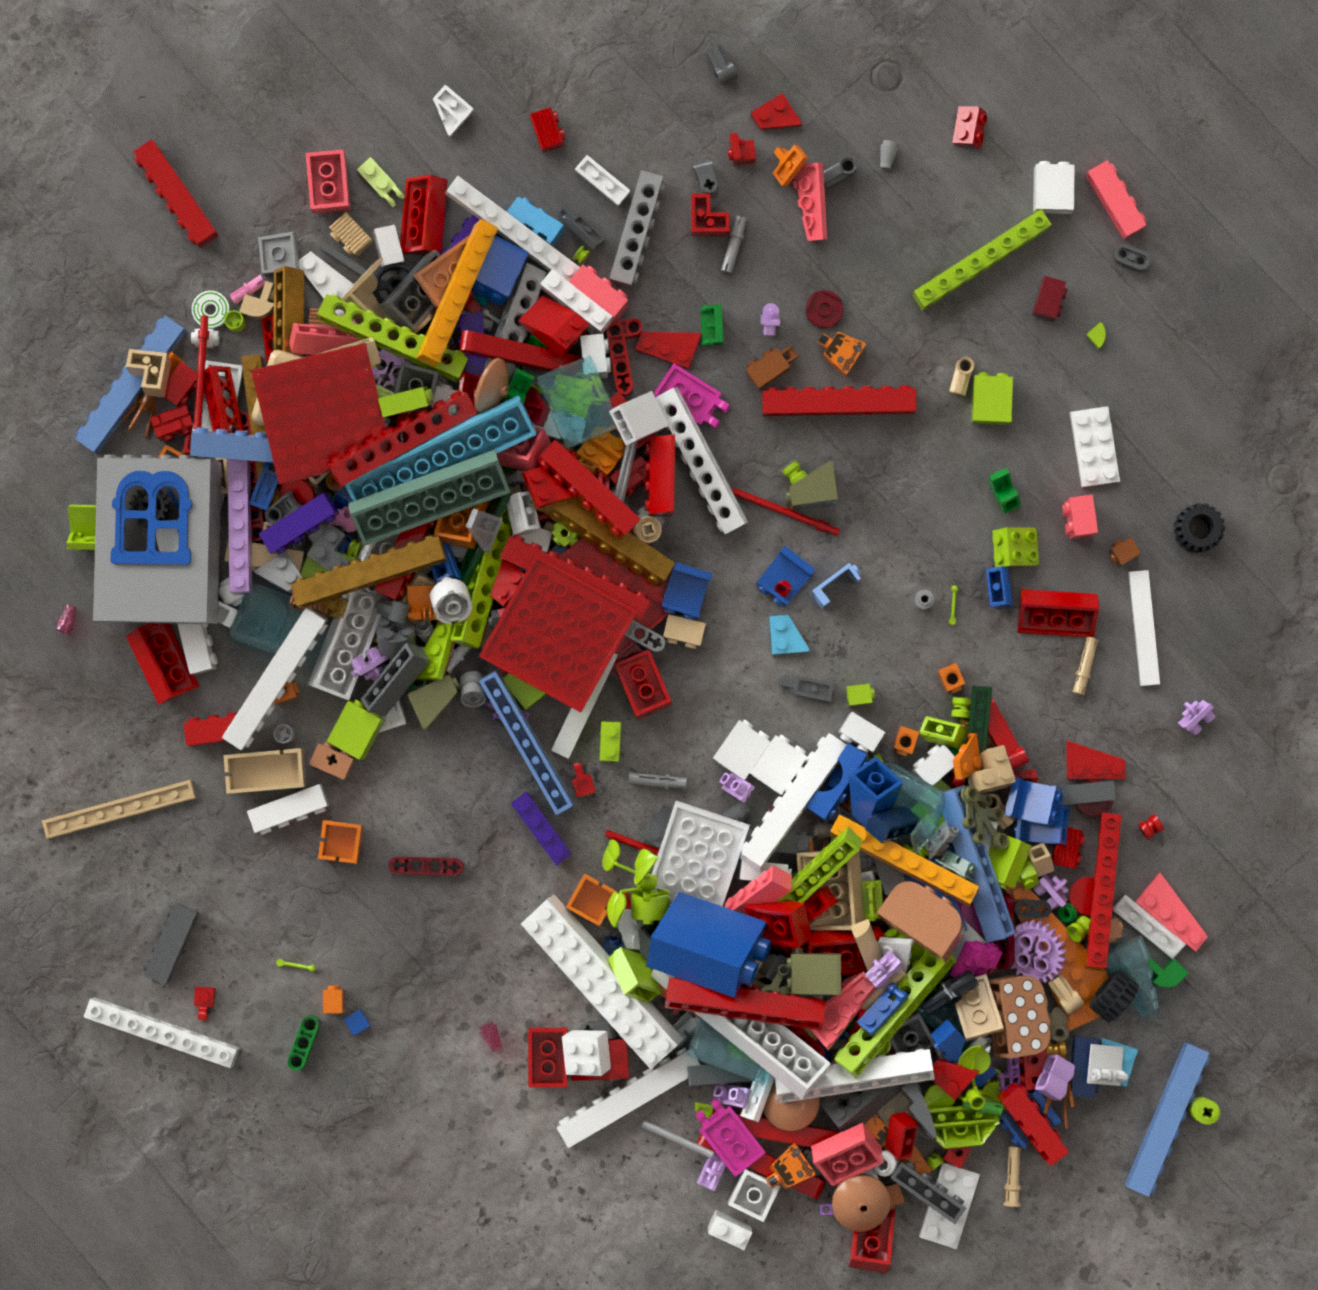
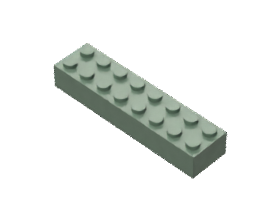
M493 450L350 502L348 505L350 515L365 546L511 492L496 451Z

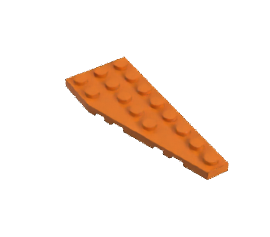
M1017 883L1014 889L1007 887L1005 890L1006 893L1012 896L1014 904L1018 900H1040L1031 889L1025 890L1022 883ZM1021 903V906H1018L1017 909L1021 911V914H1024V911L1031 910V907H1026L1024 903ZM1041 903L1040 907H1034V911H1040L1042 915L1044 911H1047V907H1044L1043 903ZM1052 912L1045 918L1017 916L1021 925L1025 921L1029 923L1032 920H1035L1036 924L1042 921L1043 927L1050 924L1049 930L1051 931L1055 928L1054 934H1061V937L1058 939L1059 942H1065L1061 947L1067 949L1062 954L1067 959L1062 961L1065 966L1060 969L1061 973L1059 974L1064 976L1071 988L1079 994L1084 1002V1005L1070 1015L1065 1012L1067 1016L1066 1026L1069 1031L1099 1018L1100 1016L1089 1005L1097 989L1108 978L1107 972L1085 969L1087 950L1079 942L1073 941L1068 936L1067 928ZM1044 942V946L1049 948L1048 944ZM1041 960V963L1046 967V963ZM1049 986V989L1054 997L1057 1006L1064 1011V1009L1058 1002V997L1054 994V992Z

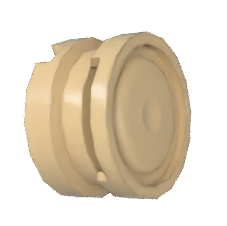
M651 516L640 518V521L633 528L635 537L644 543L656 541L662 532L660 522Z

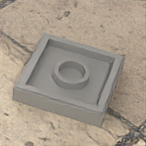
M295 232L258 237L261 273L263 276L272 275L274 270L283 266L300 269Z

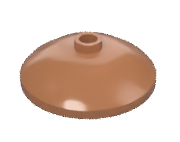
M500 358L492 360L479 380L475 394V409L478 413L499 405L508 394L509 374L504 360Z
M774 1079L763 1112L768 1121L775 1127L785 1131H797L805 1128L815 1119L820 1107V1097L793 1101L791 1104L787 1102L779 1103Z
M859 1174L842 1181L832 1197V1210L836 1219L842 1226L852 1231L863 1232L876 1228L885 1220L890 1210V1195L887 1188L879 1179L871 1175ZM861 1206H867L865 1210H860Z

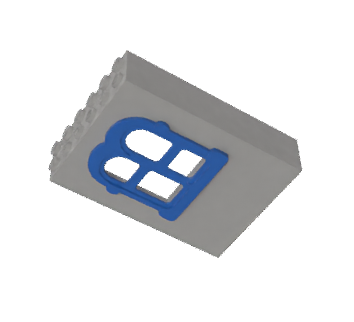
M104 455V458H97L93 621L105 623L218 624L221 462L215 461V458L198 457L197 459L189 455H179V459L171 455H160V458L153 457V455H142V458L135 457V455H123V458L116 457V455ZM137 485L145 488L148 493V509L145 511L126 510L125 497L127 491ZM165 486H172L179 493V519L176 521H161L156 518L157 494ZM126 519H147L146 551H126L124 549ZM157 529H178L179 544L176 552L156 551Z

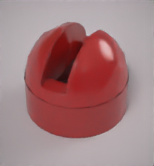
M782 580L775 586V591L782 597L787 596L792 590V585L787 580Z

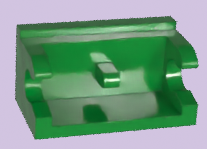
M722 304L702 306L700 308L702 346L723 345Z

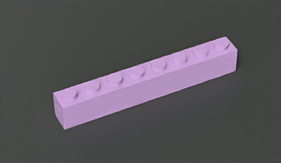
M228 459L229 592L233 595L252 594L251 505L249 504L251 499V461Z

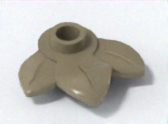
M1056 1006L1052 1014L1048 1013L1051 1021L1050 1041L1061 1042L1069 1037V1029L1066 1026L1067 1016L1065 1012ZM1061 1029L1063 1031V1034L1058 1035L1056 1033V1030Z

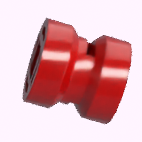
M1155 814L1149 816L1147 821L1137 824L1147 840L1153 838L1155 833L1165 830Z

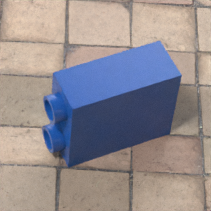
M679 892L651 936L646 967L735 998L742 984L748 986L753 984L758 971V963H755V961L763 963L766 961L772 941L764 938L766 921Z

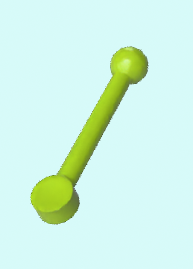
M956 585L951 587L953 594L951 618L948 621L950 625L956 624V592L959 590Z
M283 959L276 961L279 967L285 965L307 969L310 972L316 971L315 965L307 966L285 962Z

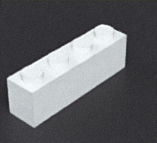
M553 269L540 283L542 290L561 305L575 311L598 334H603L613 321L612 315Z
M318 784L251 809L247 813L254 833L260 832L261 835L271 832V828L277 825L279 828L290 825L289 821L296 819L298 822L308 818L307 814L312 812L315 815L326 811L325 808L329 806L322 784Z

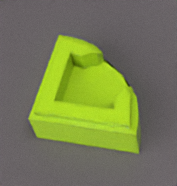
M1101 322L1086 334L1097 349L1103 345L1106 336L1105 328Z
M695 1101L696 1113L702 1110L707 1118L712 1116L714 1108L711 1104Z

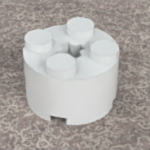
M445 577L431 590L429 597L434 613L439 621L452 624L453 621L461 622L471 614L472 601L468 588L462 581Z

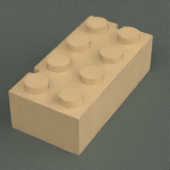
M302 748L224 755L225 773H232V776H225L226 794L307 787L304 749Z

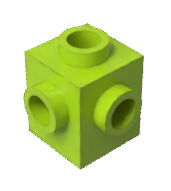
M557 522L553 526L555 530L552 532L554 535L552 539L559 546L568 547L570 545L571 547L579 540V535L570 532L563 524ZM564 529L568 531L566 537H563L561 534Z

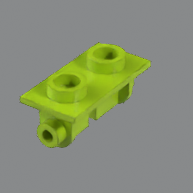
M862 880L864 919L876 921L880 919L877 911L883 904L881 880Z

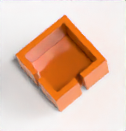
M323 820L321 838H327V841H320L318 859L338 861V857H340V862L358 864L364 825Z
M584 873L566 908L600 926L607 914V909L605 908L611 895L618 891L604 883L602 886L598 885L600 881Z

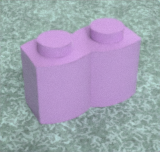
M1049 1054L1043 1065L1042 1073L1037 1080L1035 1090L1052 1100L1061 1101L1067 1094L1068 1082L1074 1076L1075 1065L1057 1054Z

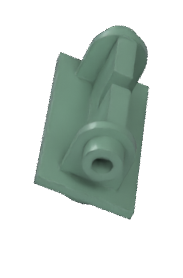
M950 850L942 852L941 861L935 859V861L941 864L940 867L950 872L953 870L956 872V875L974 881V878L970 877L976 871L974 863L961 858L958 864L960 856Z

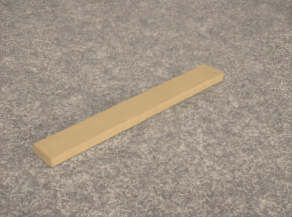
M187 780L42 820L46 839H51L196 799L192 780Z

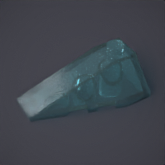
M1139 935L1109 946L1107 970L1110 974L1121 970L1139 985L1132 1004L1140 1015L1144 1017L1158 1012L1159 1006L1156 989L1152 984L1151 977H1153V971L1150 970L1149 966L1150 953L1142 936Z

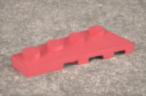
M823 163L804 164L794 177L793 186L794 189H797L799 200H797L798 205L803 211L804 216L802 220L807 240H826L827 223Z
M1159 872L1135 903L1196 952L1208 936Z
M864 971L841 989V995H834L825 1003L822 1029H810L828 1051L876 989L873 983L865 976L866 973Z

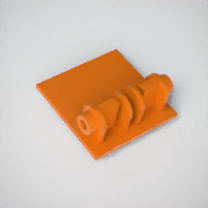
M407 585V604L410 605L407 614L409 620H438L429 597L435 585Z

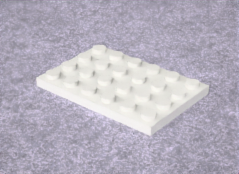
M675 801L658 853L659 859L656 861L652 874L657 876V885L651 891H657V888L670 891V906L679 892L723 906L741 853L740 849L744 844L750 825Z

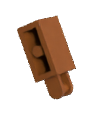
M793 345L788 346L781 352L778 348L775 350L771 348L762 354V359L759 361L754 359L747 364L748 368L745 373L758 391L790 370L789 363L800 356L793 350ZM786 353L789 356L788 360H785V358L783 357V355Z

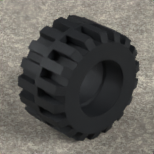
M1196 503L1182 510L1176 517L1177 520L1173 525L1175 526L1173 533L1177 536L1175 538L1176 541H1179L1181 543L1180 546L1182 548L1185 547L1186 551H1194V553H1203L1214 548L1220 543L1224 536L1223 531H1225V526H1223L1225 521L1224 518L1221 519L1220 515L1222 514L1220 511L1216 512L1214 506L1209 507V504ZM1195 517L1202 518L1208 524L1209 533L1204 539H1198L1190 532L1189 524Z
M1118 970L1112 973L1097 989L1090 1001L1089 1007L1108 1023L1114 1021L1131 1004L1138 992L1139 985L1124 972Z

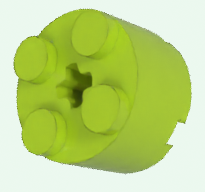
M643 888L642 892L634 891L631 893L632 920H642L643 924H654L656 920L661 921L670 907V891L657 888V891H651Z

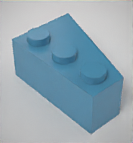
M517 197L507 213L554 248L565 234L564 225L549 216L541 208L538 209L533 206V203L525 197L523 199Z

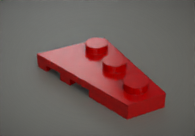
M642 331L635 351L672 364L675 363L689 370L702 333Z

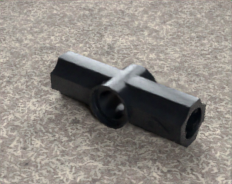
M968 970L954 980L950 979L940 984L938 990L929 994L922 1001V1005L928 1014L932 1015L946 1005L956 1004L962 999L964 994L980 984L972 971Z

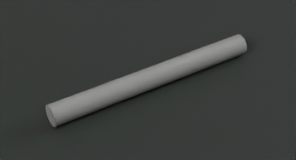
M644 1120L642 1128L710 1159L715 1154L710 1149Z

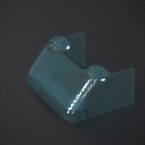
M892 762L885 763L903 781L895 803L907 807L921 818L917 827L910 834L913 850L917 853L937 829L946 803L945 794Z

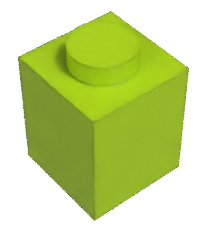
M870 683L846 687L848 706L870 704L872 699H875L874 687H870Z

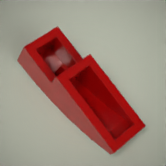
M828 886L818 890L807 901L803 902L805 903L809 925L838 903Z

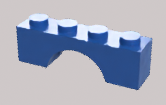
M847 743L837 758L843 770L840 783L832 790L825 792L816 791L806 805V809L826 823L830 819L833 820L838 813L837 808L848 798L849 794L847 793L850 790L849 775L870 760L866 753Z
M947 1019L930 1036L935 1041L933 1043L935 1048L940 1053L944 1051L943 1055L950 1063L954 1061L958 1064L966 1039ZM990 1064L984 1073L976 1075L974 1078L976 1084L982 1087L997 1071Z

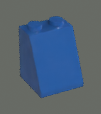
M495 235L471 291L502 306L511 293L528 256V252Z
M877 757L849 775L852 816L866 828L868 818L872 814L893 808L903 785V781Z

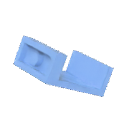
M848 563L812 590L811 596L821 609L830 602L822 591L825 587L845 572L855 584L861 579V572L855 565L851 566Z

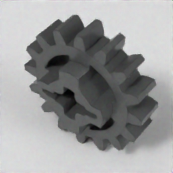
M145 488L143 489L144 491L137 489V496L132 494L134 501H130L129 504L133 505V508L129 510L139 511L138 506L140 511L148 509V498H143L148 495ZM161 489L157 494V520L162 518L168 519L165 514L166 512H171L170 509H167V506L171 504V502L166 501L168 495H162L163 490ZM132 518L134 520L138 519L136 522L138 525L143 524V527L148 528L147 519Z

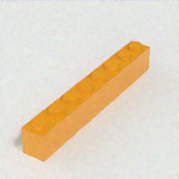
M483 219L475 223L416 359L432 367L440 362L498 230L497 226Z
M841 815L838 816L830 831V836L836 838L849 827L862 839L859 851L970 907L979 886L892 841L881 843L867 832L865 827Z

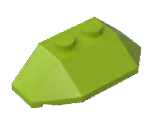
M962 1106L929 1109L937 1134L936 1142L943 1149L982 1146L1000 1122L998 1115L985 1112L980 1114L978 1111L962 1108Z

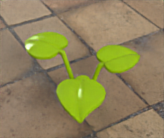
M611 839L603 854V869L611 871L615 865L635 874L634 884L637 885L636 888L620 890L619 893L614 892L609 899L607 905L608 919L613 927L617 928L626 907L624 893L642 892L643 888L655 889L657 876L649 874L659 857L647 849H642L635 861L636 870H633L617 862L620 856V846L617 841Z
M980 1045L968 1048L963 1052L958 1061V1064L962 1065V1067L971 1070L977 1069L980 1071L978 1074L984 1073L991 1063L988 1052ZM975 1079L971 1081L973 1088L967 1090L966 1097L961 1095L958 1097L964 1103H969L974 1110L982 1109L985 1105V1099L989 1102L1002 1104L996 1096L1002 1090H999L998 1087L1000 1085L994 1082L986 1083L982 1090H980L976 1086ZM937 1084L930 1086L924 1094V1100L928 1109L951 1107L954 1104V1099Z

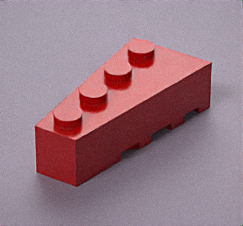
M1013 1082L996 1096L1040 1156L1052 1166L1069 1151L1060 1141L1062 1137L1055 1129L1052 1130L1049 1126L1051 1122L1044 1114L1041 1116L1038 1112L1040 1107L1034 1100H1029L1027 1097L1029 1092L1023 1085L1019 1087L1016 1082Z

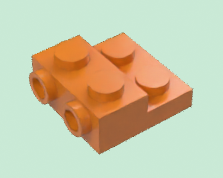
M598 425L577 451V459L585 457L600 464L597 472H603L607 478L624 457L626 445L622 438L613 436L607 427H600Z

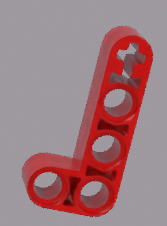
M636 318L613 321L606 329L616 391H619L623 397H628L633 392V382L625 340L640 336L642 324ZM636 324L639 330L637 332H630L629 326ZM614 327L620 329V333L616 336L610 334V330ZM621 346L624 350L621 354H615L613 348ZM620 364L625 365L627 368L623 373L616 371V367ZM625 378L626 386H630L627 387V391H623L621 388V379Z
M991 697L988 735L995 747L1005 746L1013 771L1028 763L1029 759L1023 748L1019 747L997 704Z

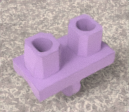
M768 303L763 307V315L760 317L761 325H764V335H775L776 326H780L779 308L773 303Z
M372 647L365 652L369 659L368 662H365L362 655L351 660L354 668L351 671L353 677L367 672L364 675L365 679L369 680L371 678L375 681L379 677L380 672L383 671L381 666L377 668L376 666L389 658L385 654L381 655L377 647Z
M1204 700L1200 703L1195 701L1192 705L1185 702L1183 705L1186 710L1182 713L1184 717L1178 724L1190 733L1197 735L1202 729L1198 724L1201 719L1209 723L1215 718L1212 711L1214 707Z
M725 772L719 781L723 784L721 787L723 790L743 803L751 796V791L755 788L733 772L730 775Z
M1045 874L1040 877L1039 884L1034 887V891L1039 896L1046 891L1049 892L1051 897L1046 901L1050 904L1051 910L1058 906L1063 907L1068 900L1064 895L1068 891L1064 886L1067 882L1066 878L1060 881L1057 876H1054L1051 880Z
M889 950L879 961L877 959L873 961L875 965L865 976L877 989L880 987L884 988L889 983V978L893 974H898L903 969V963Z
M720 1084L715 1086L713 1096L723 1105L746 1109L747 1098L751 1090Z
M716 1152L712 1159L707 1158L697 1180L698 1184L715 1191L726 1167Z

